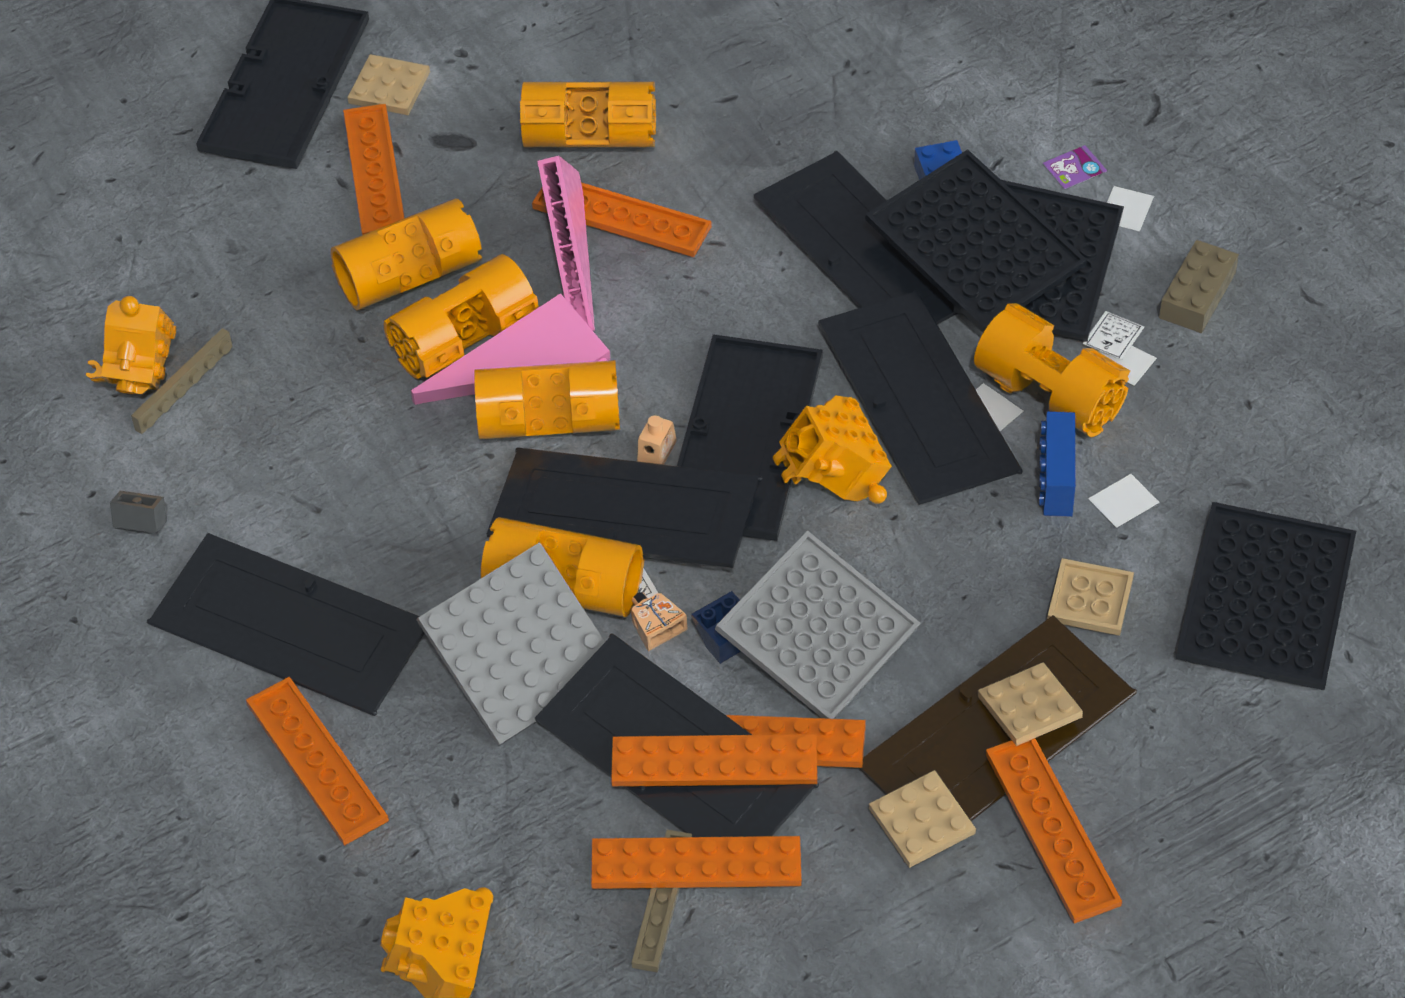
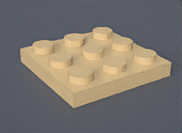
M370 54L347 97L348 103L364 107L386 104L387 111L409 115L430 73V67L428 65Z
M1062 558L1047 619L1054 615L1063 625L1120 636L1134 572Z
M1044 662L978 690L979 699L1016 746L1082 718V709Z
M935 770L869 803V810L909 868L976 833L975 826Z

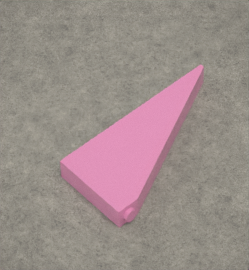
M560 156L539 160L537 162L564 297L594 331L584 197L579 171Z
M560 293L412 389V401L416 405L474 395L475 369L609 361L610 350Z

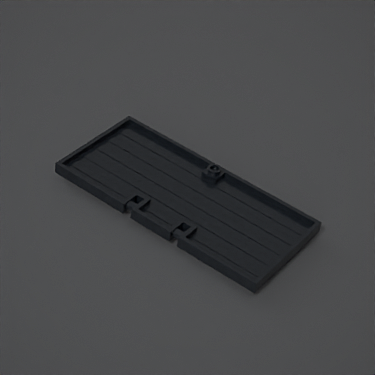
M270 0L246 46L247 54L242 53L228 81L229 89L224 88L196 143L197 150L297 169L369 21L368 11L304 0Z
M713 334L677 466L761 476L762 481L759 482L743 536L778 541L792 479L787 483L784 482L781 474L788 467H785L783 461L777 466L773 456L780 450L781 445L779 441L794 423L795 419H797L806 406L811 407L823 358V350Z

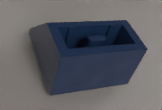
M733 591L691 614L706 648L720 664L741 652L715 630L716 625L740 601Z

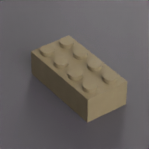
M1196 240L1162 298L1159 318L1202 333L1236 273L1239 254Z

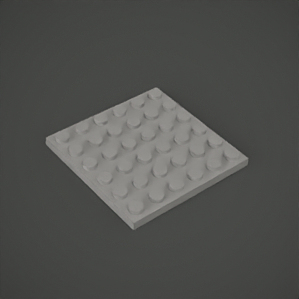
M807 530L716 625L715 630L821 718L835 719L917 630L921 623Z
M540 542L416 619L498 746L536 722L535 717L605 643Z

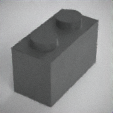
M119 491L110 502L113 527L123 528L124 530L144 531L145 533H157L167 521L164 497Z

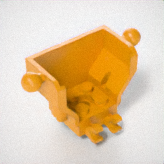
M125 296L121 301L115 300L107 307L104 326L103 365L101 366L97 361L89 360L88 364L93 369H96L94 373H86V376L96 383L108 382L110 384H117L116 391L126 394L143 395L149 389L158 390L160 380H164L166 369L163 366L169 354L171 339H175L176 336L174 322L159 306L139 304L133 296Z
M835 395L824 406H806L779 441L781 448L773 456L777 466L783 461L785 467H788L781 474L784 482L787 483L792 479L794 484H798L803 477L821 484L844 500L861 501L868 497L875 504L884 502L887 497V491L878 484L892 466L879 444L877 436L872 431L868 419L864 416L858 401L852 397Z
M486 887L478 888L475 891L464 888L436 900L423 898L421 901L405 897L399 914L387 919L380 944L386 951L387 956L382 961L381 972L388 971L395 973L397 976L400 975L402 980L411 982L424 998H469L474 989L490 905L494 898L492 891Z

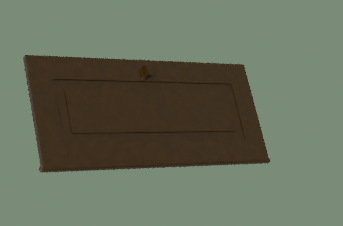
M1052 615L864 756L862 768L859 769L885 795L935 770L967 817L972 821L1006 795L986 757V749L1012 741L979 699V689L1044 662L1083 711L1082 718L1035 738L1048 762L1137 694V690L1129 686Z

